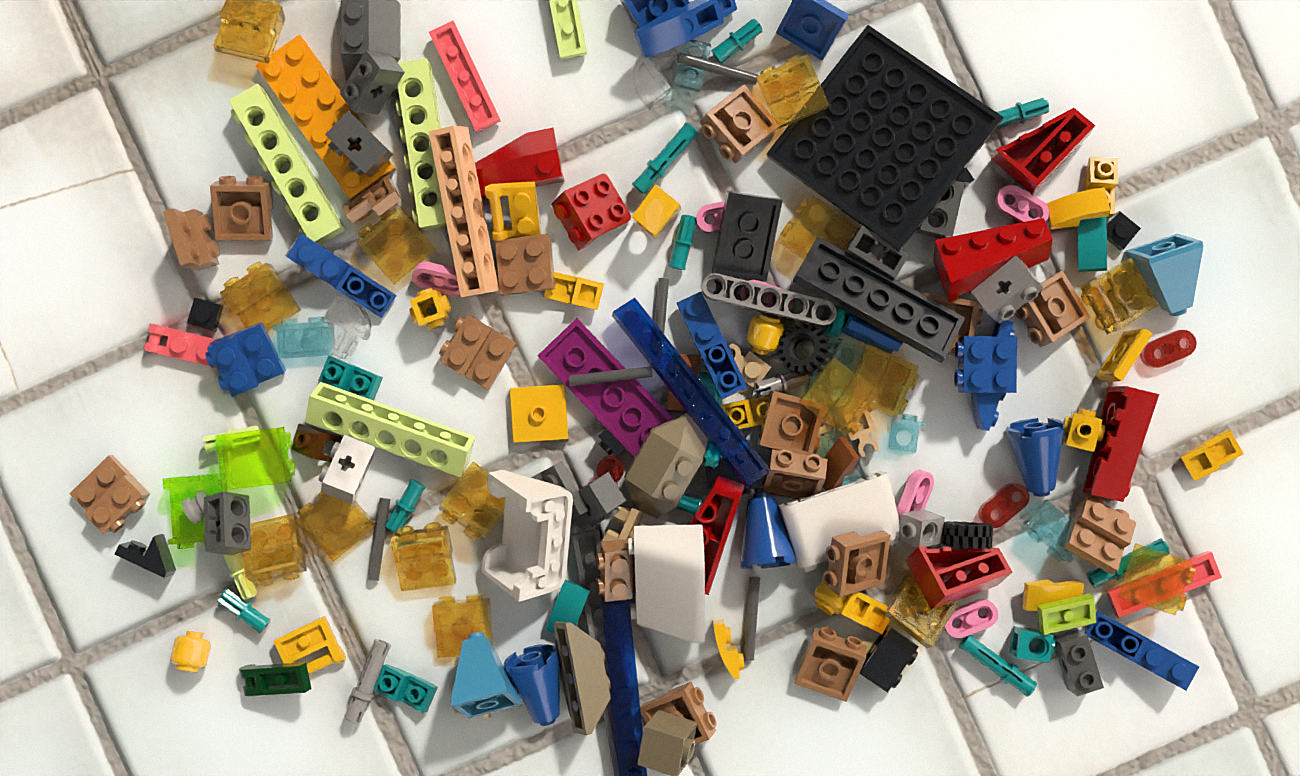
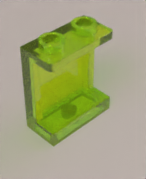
M285 427L215 435L221 491L291 482V476L295 475L294 460H289L287 450L292 448L290 432H285Z
M226 473L163 478V490L169 489L172 538L168 539V545L177 544V549L194 548V543H205V517L198 524L192 523L182 508V501L186 498H194L200 490H205L209 495L222 491L228 492Z

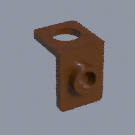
M299 423L291 449L311 459L332 462L333 458L330 457V454L325 455L323 453V446L329 440H332L334 444L335 442L341 443L343 437L320 432Z

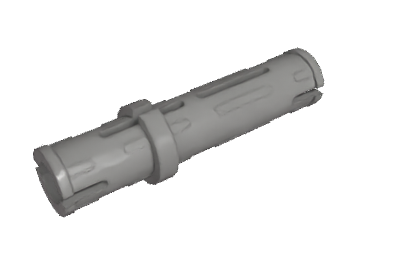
M374 639L356 687H353L351 692L353 696L344 716L348 721L361 723L368 702L373 699L374 694L372 692L391 647L390 643Z

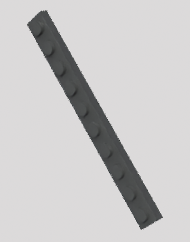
M600 530L573 533L572 539L580 585L590 589L584 604L589 635L600 643L605 653L604 666L606 675L610 680L609 692L611 699L603 715L614 776H643L642 767L638 765L639 750L612 601L605 602L602 594L598 595L596 578L600 577V570H598L596 564V553H600V542H602Z

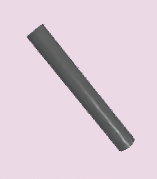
M682 52L679 53L677 63L756 85L759 74Z
M658 278L651 360H662L669 289L668 278Z
M652 366L569 375L570 386L653 377Z
M389 498L379 499L368 575L369 580L379 581L387 528L386 522L388 521L391 500Z
M749 577L743 654L744 660L753 661L755 654L760 589L759 577Z

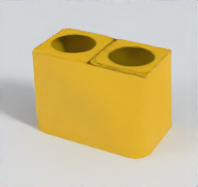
M655 184L634 212L632 218L635 223L656 239L682 209L676 200Z

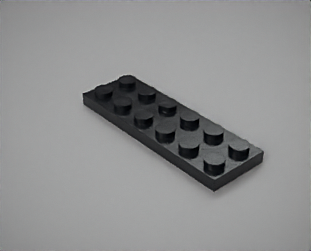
M817 237L793 279V282L940 363L947 357L965 319L960 314Z

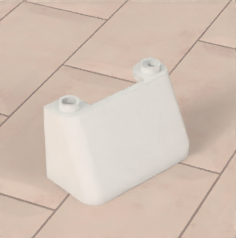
M499 470L488 473V491L497 498L505 497L502 543L494 545L486 551L482 562V573L519 602L556 591L563 585L566 578L573 505L572 494L561 486L510 471Z
M878 471L868 474L867 480L860 478L856 482L806 498L801 497L799 498L800 502L798 500L791 502L787 500L778 503L798 568H804L805 572L820 568V563L828 561L826 548L831 546L832 537L855 531L860 536L884 530L891 535L889 546L899 542L900 521L891 483L886 472Z
M702 525L634 526V538L628 539L629 555H634L636 602L631 603V619H637V625L692 643H705V561Z

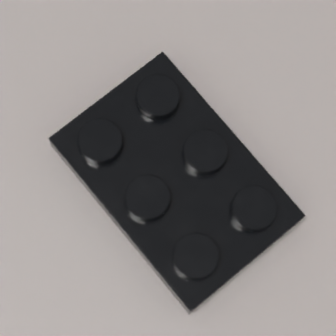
M733 191L726 192L712 273L767 282L783 200Z

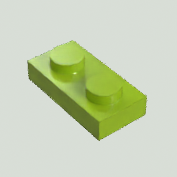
M1089 593L1037 605L1039 631L1044 635L1096 623L1095 599Z

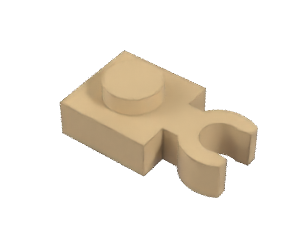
M730 344L729 347L735 352L734 360L745 383L755 389L754 382L762 381L771 369V366L750 351L745 357L742 356L739 347L735 344Z
M867 405L840 414L849 440H858L856 449L861 457L865 456L863 447L867 443L872 445L874 452L879 451L878 443L869 435L877 430Z

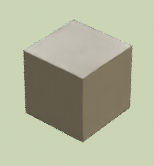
M658 710L644 726L638 765L670 776H679L693 755L697 722Z

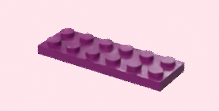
M578 318L537 355L634 457L637 455L651 429L674 420L636 379L570 386L569 375L626 369Z

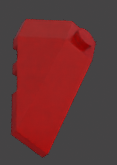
M554 127L528 132L475 162L481 198H487L485 187L490 184L535 182L536 187L565 182Z

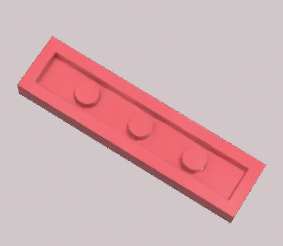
M451 21L430 31L429 34L476 133L501 122L455 22Z
M1206 551L1108 589L1106 594L1115 616L1120 618L1218 580L1222 576L1213 553Z

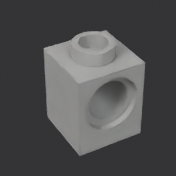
M924 509L901 513L898 540L914 547H928L941 544L945 517Z

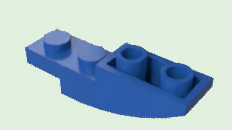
M694 0L684 7H674L634 31L642 57L647 58L677 47L724 23L723 18L737 10L735 0Z
M301 232L285 254L287 258L380 318L383 317L397 296Z
M702 292L677 302L693 342L721 399L723 400L747 389L748 387Z
M1004 320L999 324L996 321L991 336L1014 337L1015 330L1012 329L1014 322ZM971 393V404L977 429L989 431L990 427L995 426L999 416V412L996 409L999 401L1004 400L1006 393Z
M1096 611V623L1089 624L1085 631L1089 638L1187 691L1200 667L1099 611Z

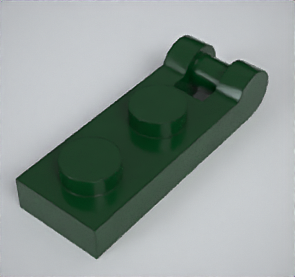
M306 662L257 666L250 664L239 668L240 676L245 681V686L243 687L244 696L306 693L312 689Z

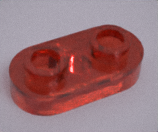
M1176 330L1147 342L1140 353V358L1148 367H1163L1191 355L1196 349L1197 341L1190 331ZM1182 338L1186 341L1185 348H1182L1179 344ZM1156 349H1159L1161 352L1159 359L1154 356Z
M1008 483L980 506L978 512L980 521L993 525V528L1003 526L1029 503L1030 495L1026 487L1019 483ZM1015 492L1020 494V499L1017 502L1012 500V495ZM997 509L999 516L997 519H992L991 512Z

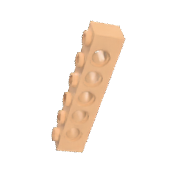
M450 126L429 131L460 296L467 297L499 291L468 127Z

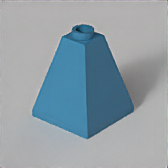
M1174 234L1126 250L1128 259L1162 310L1169 312L1170 316H1180L1187 312V308L1193 307L1204 247L1203 241L1181 234Z
M482 632L468 635V639L462 642L451 697L452 707L469 719L521 705V698L491 641Z

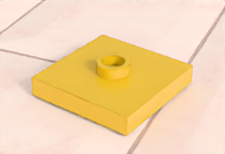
M1145 328L1124 331L1099 369L1096 377L1103 382L1123 381L1153 333Z
M565 384L510 388L514 443L569 439Z

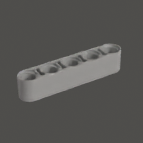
M710 274L704 279L701 287L703 295L709 300L807 324L810 323L815 326L828 325L836 317V308L828 300L730 276ZM710 280H717L721 283L722 290L718 294H711L707 291L706 284ZM743 286L748 290L749 297L747 300L739 301L734 297V289L736 287ZM771 293L775 297V305L771 308L765 307L761 302L762 294ZM796 299L801 302L802 311L800 314H793L789 311L788 303L790 300ZM818 306H824L828 309L829 317L826 321H821L816 317L815 311Z

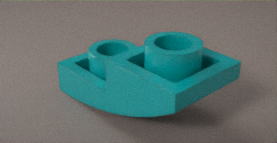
M1106 217L1080 220V224L1077 226L1078 272L1107 271Z
M328 355L318 381L374 401L383 377Z
M565 579L545 630L555 633L553 622L557 621L571 622L576 626L590 589Z
M383 664L374 686V691L395 702L401 701L425 713L429 710L438 686L406 671Z

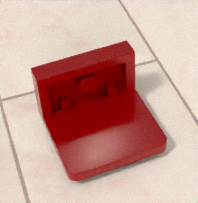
M600 174L563 191L551 203L555 216L562 222L570 241L575 244L578 251L586 248L597 237L631 220V214L606 174Z

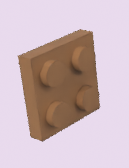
M547 233L495 241L500 295L506 296L556 289L551 235Z

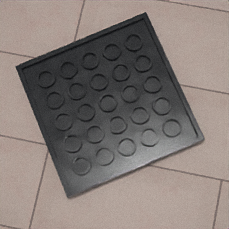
M867 25L766 155L781 168L856 222L873 231L900 252L999 126L1003 116Z

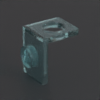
M694 39L683 43L682 53L692 55L688 49L697 47L704 54L696 57L709 59L710 43ZM679 63L674 86L700 92L706 71Z
M901 414V419L892 418L889 449L915 453L917 450L919 427L926 426V422H919L918 416ZM900 430H907L911 433L912 440L906 446L898 444L896 440V435Z

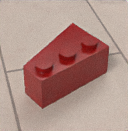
M1072 108L1028 134L1021 135L1013 142L995 149L991 159L1033 195L1087 139L1096 125L1076 108Z
M918 546L905 560L931 610L998 586L1013 573L999 548H966L962 550L951 549V547L927 549L926 546Z

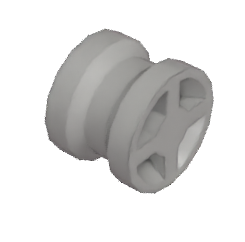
M205 490L198 491L192 499L186 498L182 501V508L186 516L194 524L202 522L203 517H205L204 497L210 496Z

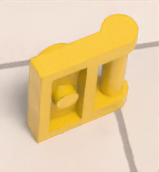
M535 182L490 184L485 187V194L490 202L493 222L491 234L493 240L503 241L507 238L541 234ZM501 196H508L512 225L504 226Z
M326 616L273 640L284 664L296 663V660L327 646L330 651L329 654L307 663L309 675L333 663L339 664L346 661L345 653L341 646H339Z

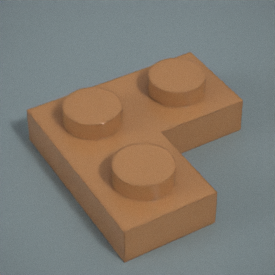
M385 175L342 207L345 215L353 224L357 220L361 221L371 214L372 209L378 216L383 213H390L398 206L401 198L392 181Z

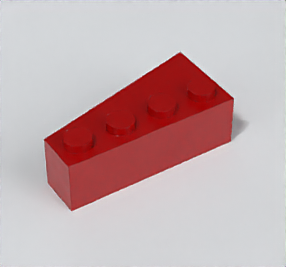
M1044 218L935 240L933 262L948 303L957 300L959 295L966 292L971 294L972 290L1014 256L1023 261L1028 268L1047 261L1053 238Z
M1129 386L1108 387L1100 418L1102 419L1101 425H1105V432L1102 441H1097L1095 451L1092 452L1082 493L1124 502L1125 497L1129 495L1131 489L1130 481L1160 394Z
M721 476L716 478L687 524L702 525L706 595L710 593L745 484Z

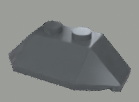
M341 0V56L346 82L366 50L391 54L397 63L401 59V4L397 0Z

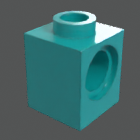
M1014 626L1009 653L1016 658L1050 663V657L1055 654L1056 641L1053 639L1054 635L1052 634L1044 635L1038 629ZM1038 638V648L1030 651L1029 643L1031 640Z

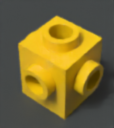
M432 288L416 293L417 297L410 299L412 307L409 308L415 324L418 323L421 327H428L429 330L444 326V320L450 319L448 312L452 310L447 296H442L441 292L433 291ZM431 305H435L437 313L434 315H430L428 312Z
M1079 408L1078 413L1071 411L1070 417L1065 416L1063 421V433H1065L1063 443L1067 446L1094 452L1097 441H1102L1105 432V425H1101L1102 419L1095 417V411ZM1086 425V430L1080 433L1081 426Z

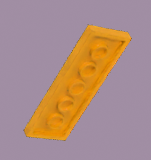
M300 34L255 65L350 200L385 175H389L396 170L391 161L388 160L371 178L365 173L359 176L348 165L351 160L345 154L340 157L328 146L331 140L325 134L347 111L353 114L364 126L365 124L340 95V89ZM358 142L353 145L358 152L362 149Z

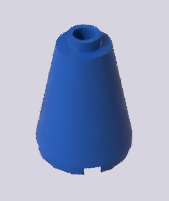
M1031 418L1013 422L1010 424V428L1006 427L1007 436L1026 489L1037 497L1050 495V491H1053L1056 487L1064 424L1059 419L1047 418L1048 423L1039 422L1038 418Z
M769 493L753 494V499L748 500L740 567L742 569H753L752 565H757V567L765 569L789 566L790 563L795 564V554L776 498L770 497Z
M550 644L529 646L524 648L525 653L517 656L516 652L508 656L504 661V667L532 720L541 726L551 725L560 715L559 652L557 648L553 650V646Z

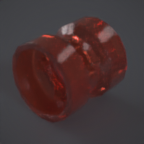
M606 456L597 465V476L601 477L609 472L616 483L624 474V464L616 456Z

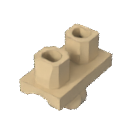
M618 506L620 511L613 516V520L624 524L622 531L619 534L608 529L602 542L634 538V526H639L644 512L636 508Z

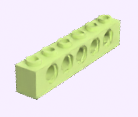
M427 58L400 62L398 64L405 73L395 89H398L400 99L396 100V109L398 116L403 117L404 126L400 127L402 142L407 144L408 154H404L406 169L411 170L412 181H408L410 196L415 197L416 208H412L413 220L415 225L419 224V228L424 231L445 228L447 224L429 131L441 129L432 65ZM412 87H421V92L417 97L408 96L409 90ZM417 113H424V121L419 125L413 124V117ZM428 140V149L424 152H418L416 148L418 142ZM428 166L433 167V175L429 179H422V169ZM431 193L437 194L436 204L430 207L426 206V196Z
M256 84L231 98L229 102L233 107L230 110L233 118L239 125L243 124L247 131L244 134L246 141L252 148L256 147L260 157L257 159L265 172L270 171L274 178L271 181L273 188L279 196H284L288 203L285 205L288 214L293 220L297 218L301 225V228L298 229L299 233L301 232L319 245H322L346 231L266 90L259 84ZM259 114H263L262 123L254 126V118ZM271 138H277L275 148L268 150L267 142ZM286 161H290V170L282 174L280 171L281 165ZM298 185H304L303 195L295 198L294 189ZM313 208H317L318 217L314 221H309L307 218L308 212Z
M322 382L317 385L309 396L305 422L318 428L326 429L342 436L345 434L397 456L405 457L458 477L462 476L470 461L475 436Z

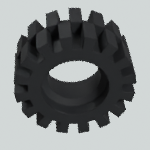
M800 323V327L794 324L791 326L792 331L786 329L784 333L787 336L785 338L780 337L779 339L782 346L777 345V350L781 353L778 357L783 361L782 364L800 376H805V374L812 376L814 375L813 371L821 372L820 366L823 364L826 367L828 362L825 359L826 357L831 358L832 354L828 351V349H832L831 344L828 342L829 338L810 323L809 325ZM803 340H811L814 345L813 353L806 359H798L795 353L797 345Z
M944 522L942 545L973 549L992 548L993 525L976 522Z

